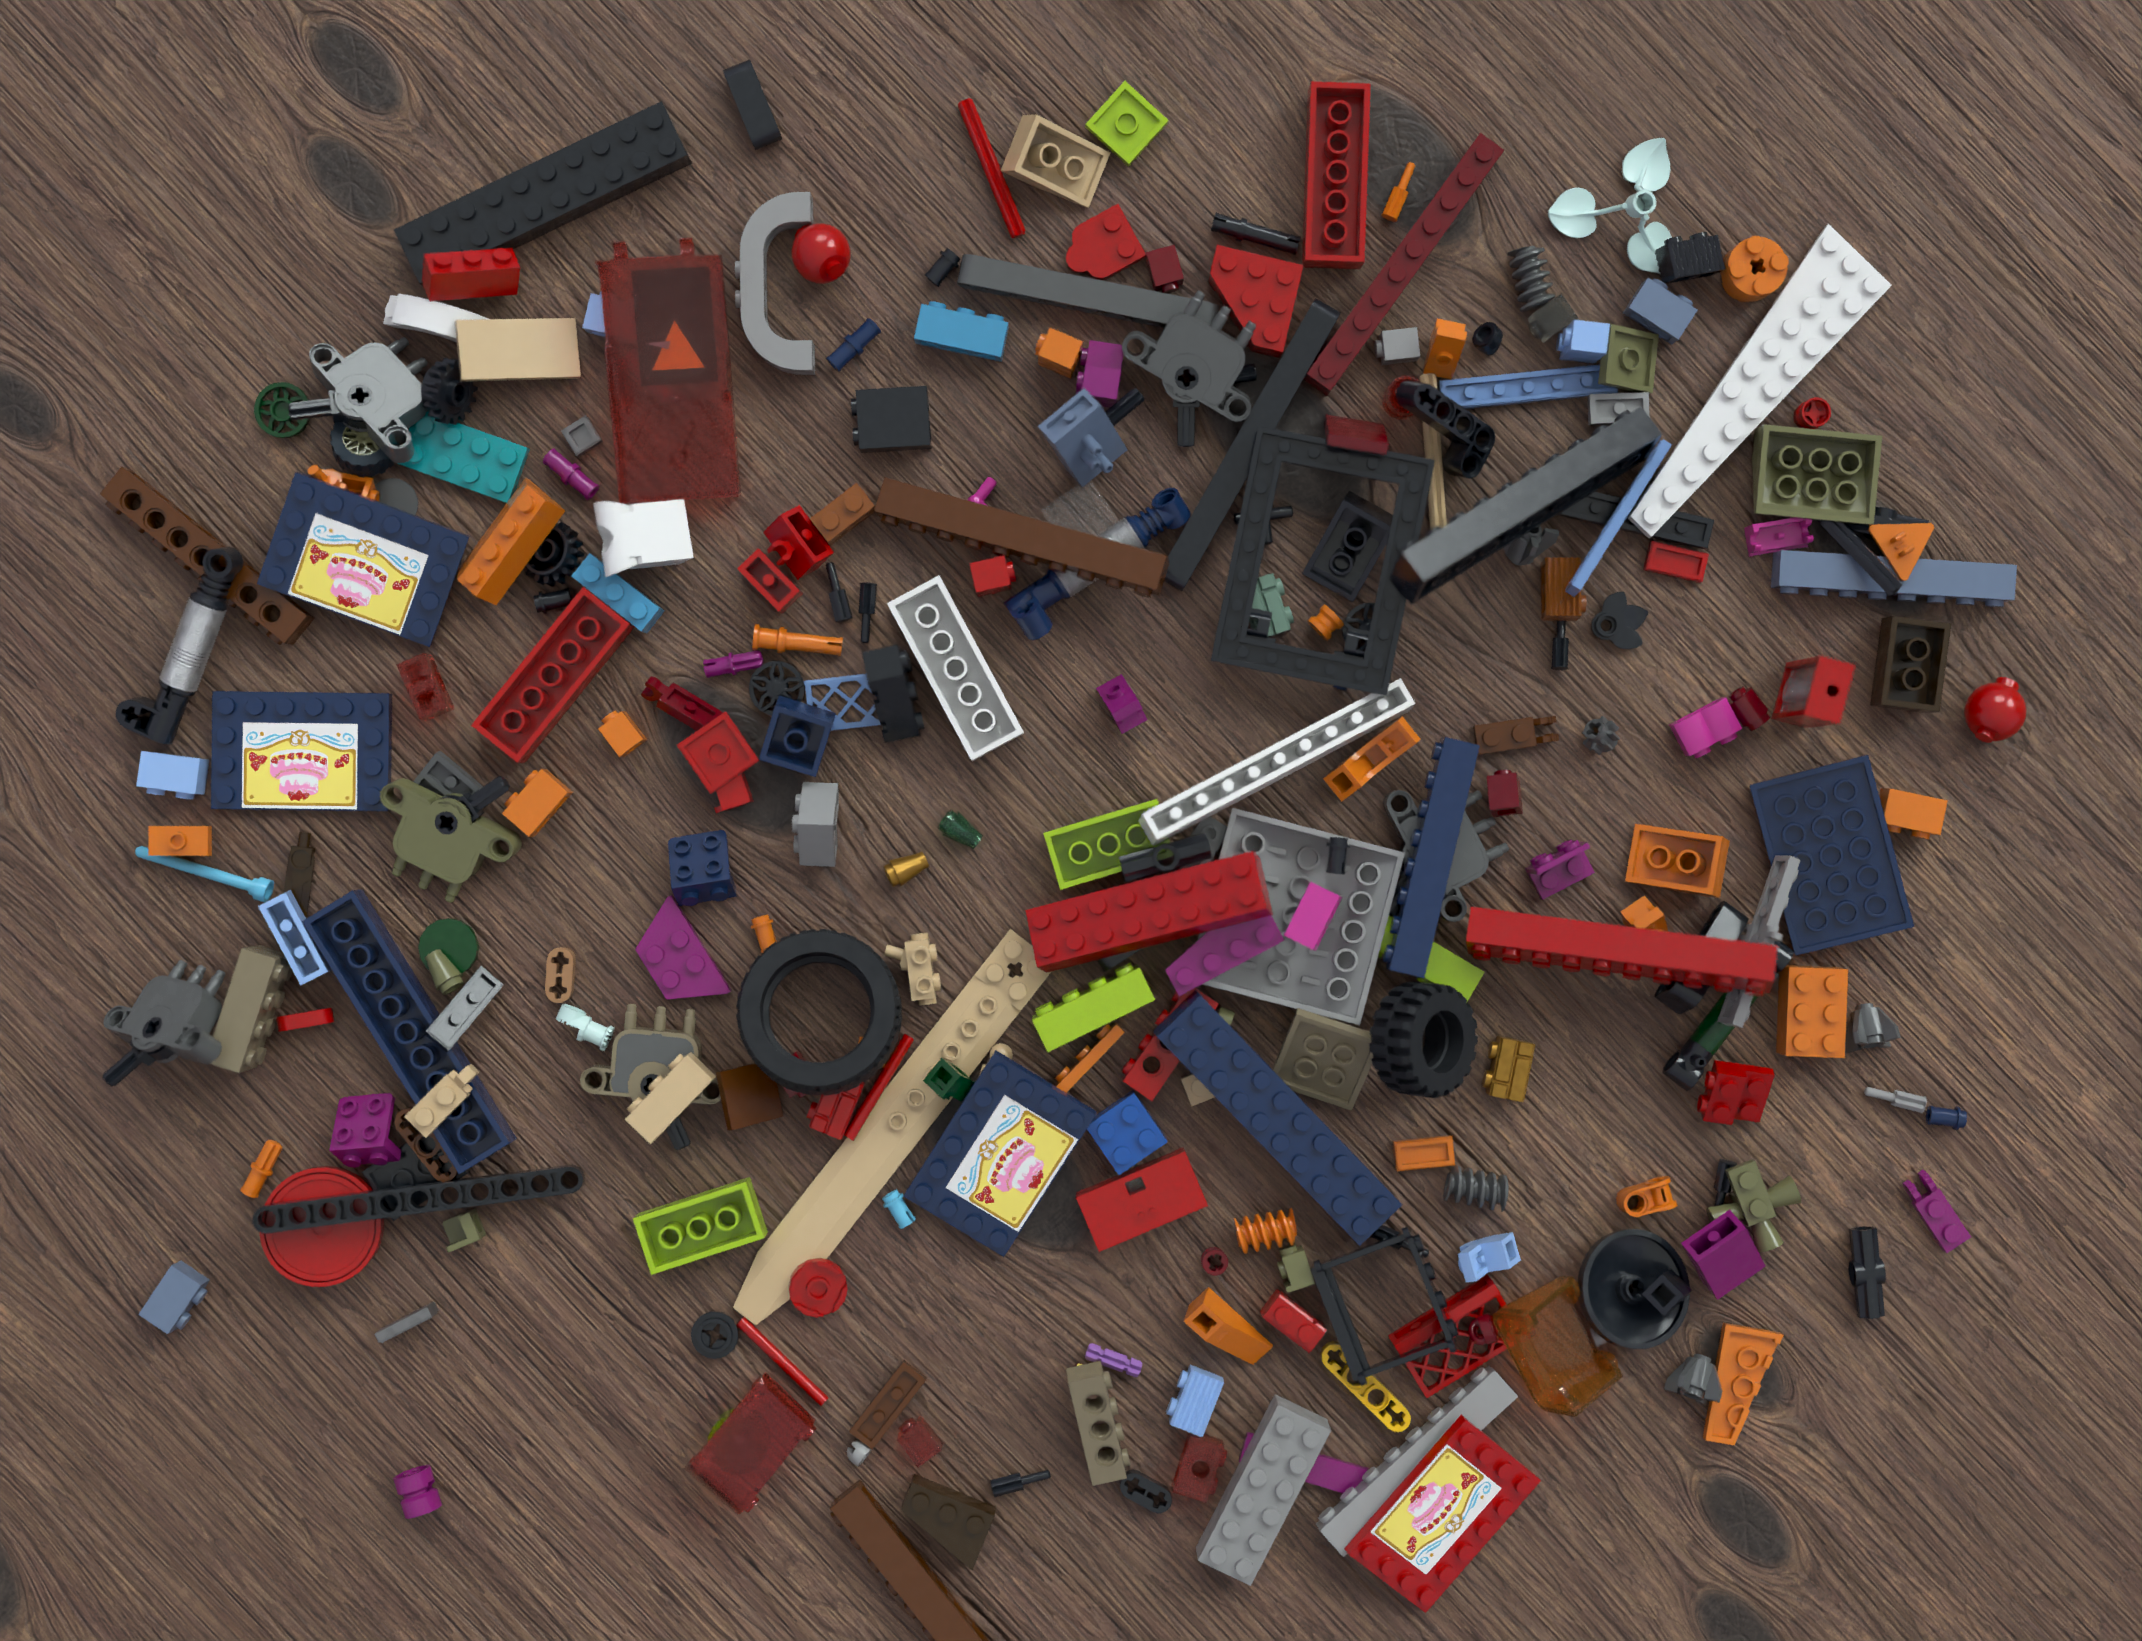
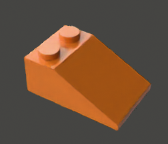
M1635 824L1625 882L1720 898L1730 840L1723 836Z

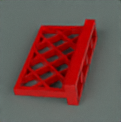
M1488 1274L1446 1299L1448 1307L1443 1309L1447 1319L1453 1318L1459 1335L1470 1337L1469 1331L1458 1329L1460 1319L1465 1316L1477 1319L1478 1316L1483 1315L1485 1304L1496 1298L1499 1303L1497 1316L1491 1315L1495 1322L1497 1331H1499L1500 1324L1504 1323L1512 1325L1516 1333L1506 1339L1499 1338L1498 1342H1496L1498 1343L1497 1345L1495 1343L1489 1344L1487 1351L1482 1354L1472 1353L1474 1342H1472L1471 1338L1469 1339L1466 1351L1457 1349L1456 1352L1451 1353L1448 1347L1439 1350V1352L1445 1353L1442 1366L1427 1364L1430 1354L1423 1356L1422 1363L1416 1361L1405 1363L1426 1398H1429L1526 1338V1335ZM1432 1308L1394 1331L1388 1337L1399 1355L1415 1347H1423L1433 1343L1435 1335L1441 1331L1443 1332L1435 1310ZM1503 1313H1505L1507 1318H1502ZM1477 1326L1476 1334L1479 1338L1483 1337V1334L1477 1333L1479 1326ZM1451 1354L1464 1356L1463 1365L1456 1370L1447 1368ZM1414 1367L1420 1368L1419 1374ZM1425 1370L1440 1372L1438 1381L1426 1387L1423 1382Z

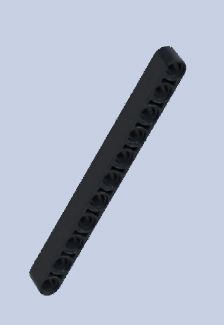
M1316 298L1313 301L1168 556L1170 563L1164 582L1183 591L1248 477L1258 426L1276 428L1341 312Z
M563 1165L455 1179L446 1182L440 1181L270 1203L255 1211L252 1222L257 1231L261 1233H274L564 1195L578 1191L584 1183L585 1175L583 1170L576 1165ZM572 1171L578 1175L579 1180L576 1186L569 1187L564 1184L563 1174L565 1172ZM543 1175L548 1179L549 1185L546 1190L540 1191L534 1187L533 1179L535 1176ZM513 1179L518 1183L519 1190L516 1194L512 1195L504 1191L503 1183L505 1180ZM483 1183L488 1187L489 1193L486 1198L475 1196L473 1192L475 1184ZM446 1187H453L458 1191L459 1195L456 1202H448L444 1198L443 1192ZM416 1191H423L427 1194L428 1203L426 1206H419L414 1202L413 1196ZM386 1195L396 1197L398 1206L395 1210H389L384 1206L383 1199ZM355 1199H362L367 1203L368 1208L365 1214H359L354 1210L353 1203ZM325 1203H332L336 1206L337 1214L335 1218L325 1216L323 1213ZM295 1207H302L306 1211L307 1215L304 1222H298L293 1218L292 1214ZM264 1211L274 1213L276 1222L273 1226H268L263 1222L262 1215Z

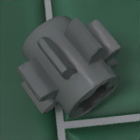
M1601 716L1600 719L1590 720L1586 724L1584 731H1582V734L1587 738L1583 741V745L1590 751H1595L1598 755L1602 752L1612 751L1617 745L1618 740H1620V737L1615 734L1619 727L1612 720L1608 721L1604 716Z

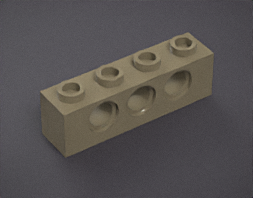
M1101 1361L1066 1368L1068 1385L1092 1486L1127 1479L1125 1467L1131 1465L1127 1448L1121 1449L1120 1441L1125 1439L1121 1422L1115 1423L1114 1415L1119 1413L1115 1397L1109 1398L1108 1389L1113 1388L1109 1371L1103 1372ZM1091 1395H1098V1396H1099V1397L1096 1398V1399H1089V1398H1088V1397L1091 1396ZM1097 1421H1104V1422H1105V1423H1103V1424H1101V1425H1096V1424H1094V1423L1097 1422ZM1103 1447H1111L1108 1450H1100Z

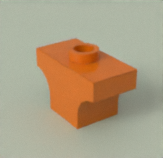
M1436 319L1430 337L1423 374L1432 373L1436 377L1452 380L1466 342V324Z
M148 826V856H212V826Z
M1645 895L1620 912L1623 924L1627 927L1668 932L1664 914L1658 907H1654Z

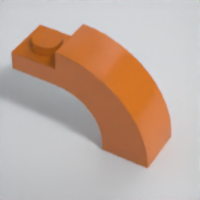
M1402 716L1372 737L1323 779L1342 802L1421 739Z

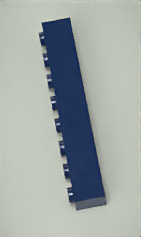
M1442 737L1440 742L1434 743L1431 759L1435 760L1433 772L1428 771L1424 788L1428 789L1426 800H1421L1417 817L1421 818L1419 829H1414L1410 846L1414 847L1412 858H1407L1404 867V875L1407 876L1405 887H1400L1397 896V904L1401 906L1398 916H1393L1390 933L1394 935L1391 945H1386L1383 955V962L1387 963L1386 968L1389 970L1422 978L1425 977L1480 745L1448 737Z

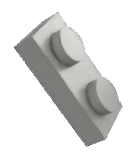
M1649 392L1590 394L1587 396L1588 425H1611L1615 423L1614 420L1624 411L1629 410L1633 412L1639 407H1642L1650 417Z

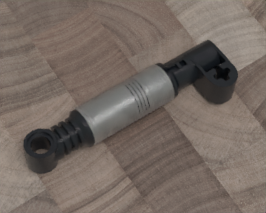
M233 547L211 549L205 554L203 558L204 573L201 576L202 580L199 581V587L190 594L188 603H186L181 622H179L178 630L175 633L171 649L160 674L158 682L161 687L157 698L154 701L140 696L121 702L116 708L115 715L119 724L124 728L162 744L173 743L189 698L195 695L198 690L197 688L201 682L202 674H204L207 660L214 647L213 645L215 644V639H217L218 631H220L225 612H227L228 606L225 602L227 599L225 596L228 595V589L231 588L232 584L230 582H233L235 575L243 568V557ZM221 555L224 556L227 560V567L225 570L220 566L219 563ZM151 712V714H150L149 717H148V716L137 717L138 715H142V714H146V713Z

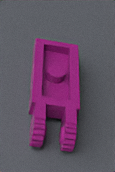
M1921 1170L1918 1172V1177L1928 1192L1921 1196L1916 1186L1909 1180L1903 1182L1902 1185L1912 1199L1913 1207L1943 1252L1948 1253L1970 1239L1971 1236L1941 1190L1937 1188L1928 1173Z

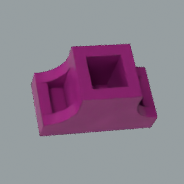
M1122 674L1096 688L1121 734L1147 721L1139 700Z

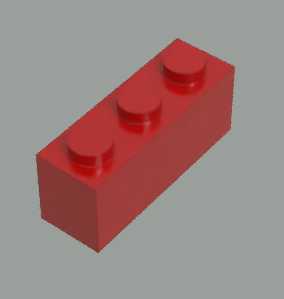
M513 248L424 254L422 284L429 301L517 295L520 265Z

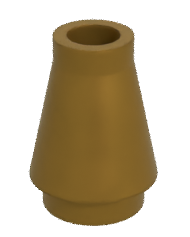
M922 851L917 854L888 860L889 864L883 866L892 887L897 885L902 887L921 871L929 868V864Z

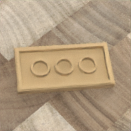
M575 318L455 321L460 381L579 379L581 377Z

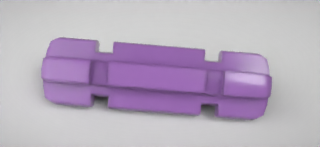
M1093 1343L1089 1344L1085 1353L1087 1360L1092 1362L1101 1361L1103 1366L1119 1372L1124 1370L1126 1374L1133 1377H1138L1142 1368L1141 1361L1134 1358L1129 1360L1126 1355L1106 1348L1102 1350L1101 1346Z

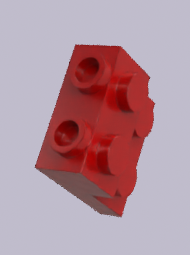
M1714 1060L1712 1070L1707 1071L1704 1084L1706 1089L1704 1095L1700 1094L1697 1102V1111L1701 1112L1703 1121L1732 1125L1734 1119L1760 1122L1775 1077L1773 1068Z

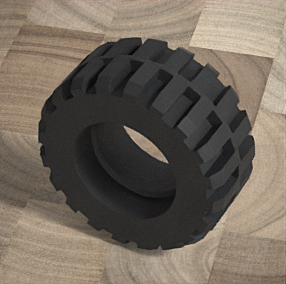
M1425 982L1402 983L1388 992L1389 996H1385L1379 1003L1380 1009L1374 1013L1373 1019L1375 1021L1374 1025L1370 1026L1369 1035H1372V1043H1369V1050L1373 1053V1058L1371 1059L1373 1067L1378 1069L1377 1075L1392 1091L1428 1098L1446 1096L1464 1082L1463 1077L1469 1075L1471 1061L1475 1060L1476 1052H1474L1475 1044H1478V1036L1475 1035L1477 1023L1472 1017L1474 1012L1471 1006L1466 1003V998L1449 985ZM1424 1030H1425V1043H1424V1047H1423V1050H1422V1040H1423V1034H1424Z

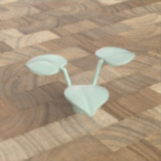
M1665 138L1645 141L1634 147L1625 156L1622 163L1623 178L1628 182L1635 183L1634 189L1637 191V193L1630 195L1625 203L1594 210L1595 199L1592 194L1583 188H1572L1563 192L1549 208L1548 217L1552 225L1568 237L1583 238L1595 231V216L1626 210L1629 216L1641 218L1638 225L1640 233L1632 235L1627 244V254L1630 262L1642 271L1660 274L1658 271L1659 267L1657 266L1658 261L1654 253L1656 249L1665 245L1664 240L1672 238L1669 230L1660 222H1652L1645 228L1644 225L1646 220L1649 219L1648 214L1656 206V198L1651 192L1662 188L1670 176V161Z

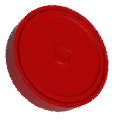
M317 1166L302 1170L285 1179L272 1191L265 1205L371 1191L372 1188L364 1179L349 1170L334 1166ZM355 1199L353 1203V1208L357 1213H366L368 1206L364 1200ZM325 1203L323 1213L328 1218H335L337 1208L332 1203ZM295 1207L292 1215L296 1221L304 1222L307 1214L302 1207ZM264 1211L262 1220L266 1225L273 1226L276 1222V1217L273 1212ZM384 1218L274 1233L259 1232L260 1240L267 1259L284 1277L305 1286L327 1287L352 1278L371 1262L383 1238Z

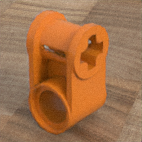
M1670 1176L1656 1177L1644 1183L1625 1187L1619 1191L1616 1197L1618 1208L1633 1217L1667 1211L1678 1206L1677 1201L1672 1198L1669 1187L1671 1182ZM1633 1195H1637V1206L1629 1209L1627 1205L1628 1199Z

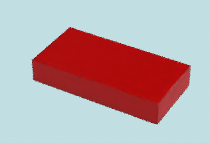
M1650 541L1643 570L1702 583L1709 554Z

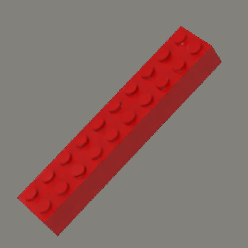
M1478 907L1470 908L1466 937L1468 954H1473V958L1477 960L1488 961L1491 957L1503 958L1502 962L1517 965L1520 964V961L1532 962V966L1538 968H1550V965L1562 966V970L1568 972H1580V969L1592 970V974L1598 976H1610V973L1623 974L1622 977L1628 980H1640L1641 977L1653 978V982L1659 984H1671V981L1684 982L1683 986L1689 988H1702V985L1714 986V990L1719 992H1732L1733 989L1745 990V994L1750 996H1763L1764 993L1770 992L1774 982L1778 947L1776 945Z

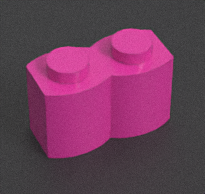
M1721 697L1669 725L1684 755H1694L1695 759L1711 751L1709 746L1718 741L1723 745L1738 737L1736 732L1742 729L1726 697Z

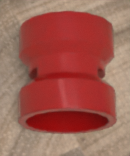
M1817 397L1801 403L1794 411V421L1799 428L1817 429L1827 423L1831 417V408L1828 402Z

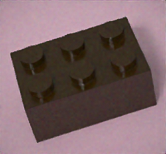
M1897 616L1881 619L1870 706L1921 713L1940 712L1951 632L1950 623Z

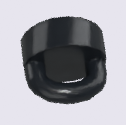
M1486 322L1476 329L1472 337V343L1479 351L1491 356L1499 349L1503 332L1495 323Z

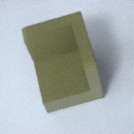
M476 1208L449 1218L442 1223L450 1241V1245L446 1247L448 1253L476 1242L487 1235Z

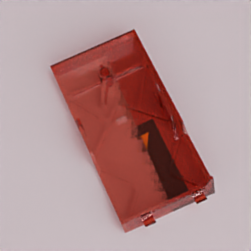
M679 238L680 255L628 258L626 241L612 242L614 259H610V261H596L600 278L605 328L604 351L619 503L622 504L680 499L739 497L741 495L722 255L695 256L693 238Z

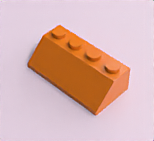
M525 477L459 568L457 580L476 597L497 606L566 510Z

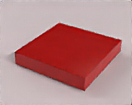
M726 711L677 744V747L710 794L760 761Z

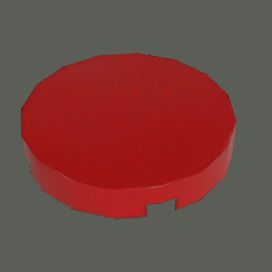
M822 1258L810 1259L800 1264L791 1274L788 1285L790 1299L795 1308L806 1316L816 1318L824 1317L826 1314L837 1311L844 1303L848 1291L846 1276L840 1266L831 1260Z

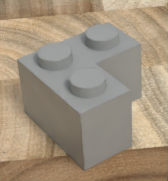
M803 782L801 794H796L795 811L799 813L798 815H793L792 832L798 833V836H794V853H799L800 865L835 867L838 847V783Z

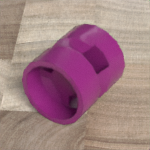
M430 1465L418 1466L393 1477L397 1494L403 1496L400 1504L405 1519L425 1515L442 1506L438 1489L432 1487L435 1479Z

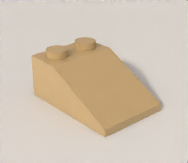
M1037 114L1023 115L1001 171L1026 184L1089 208L1110 152Z

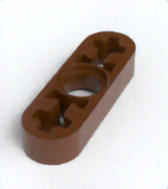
M408 1107L399 1111L394 1120L395 1128L432 1176L441 1182L450 1181L455 1178L458 1172L434 1133L432 1132L429 1137L434 1139L435 1149L427 1153L420 1147V1140L424 1136L420 1133L413 1138L411 1135L416 1133V1130L411 1125L408 1127L404 1126L403 1123L406 1120L404 1115H407L414 1107ZM442 1150L444 1154L439 1156L443 1163L450 1162L452 1164V1167L449 1169L451 1174L448 1172L442 1174L439 1170L442 1167L441 1162L438 1159L432 1162L429 1158L437 1155Z

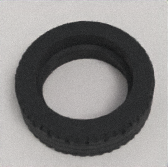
M816 929L800 931L799 934L793 933L785 936L778 943L774 942L749 967L750 971L746 972L740 986L741 991L738 993L736 1006L738 1009L736 1013L737 1025L741 1040L748 1054L769 1078L795 1092L817 1096L821 1094L832 1095L838 1094L841 1091L846 1092L859 1086L860 1083L869 1080L876 1074L878 1069L884 1066L899 1038L898 1035L902 1022V1005L894 977L884 960L874 949L863 941L857 940L856 937L843 932L837 933L835 930L821 929L817 931ZM812 963L835 964L850 971L863 984L870 1002V1021L860 1043L845 1056L829 1062H808L794 1057L778 1043L770 1025V1003L780 982L795 969Z

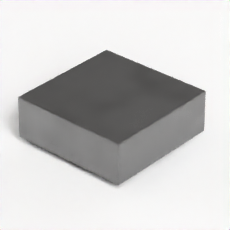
M586 415L561 430L577 457L603 442Z

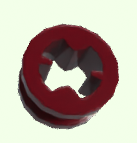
M1210 1247L1202 1253L1201 1264L1208 1274L1216 1276L1225 1272L1228 1267V1258L1220 1248ZM1215 1254H1218L1222 1264L1218 1268L1216 1265H1214V1269L1209 1268L1210 1263L1207 1259L1211 1255L1214 1258Z

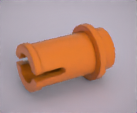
M768 914L751 919L753 925L750 927L755 930L761 953L771 944L777 942L771 925L774 921L769 918Z

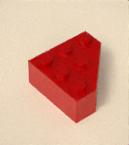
M1217 245L1208 279L1210 285L1216 291L1224 306L1231 310L1229 316L1240 332L1249 321L1256 324L1253 335L1247 344L1250 350L1280 358L1284 350L1304 265Z

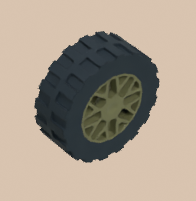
M342 422L333 425V431L330 433L333 455L336 462L338 461L339 466L345 469L347 473L358 475V477H374L377 474L385 473L388 468L394 465V462L369 437L368 432L351 430Z

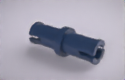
M867 318L851 336L847 334L843 338L844 342L826 360L836 371L840 372L856 355L860 356L864 352L863 348L881 333L880 328L870 318Z

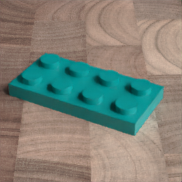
M427 411L421 420L409 427L414 454L409 461L397 464L507 503L514 494L530 451L529 448L460 423L453 425L436 422L435 418L428 416L429 412Z

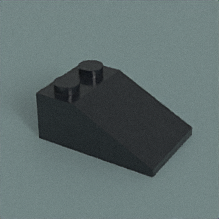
M1349 491L1302 574L1354 602L1387 544L1393 515Z

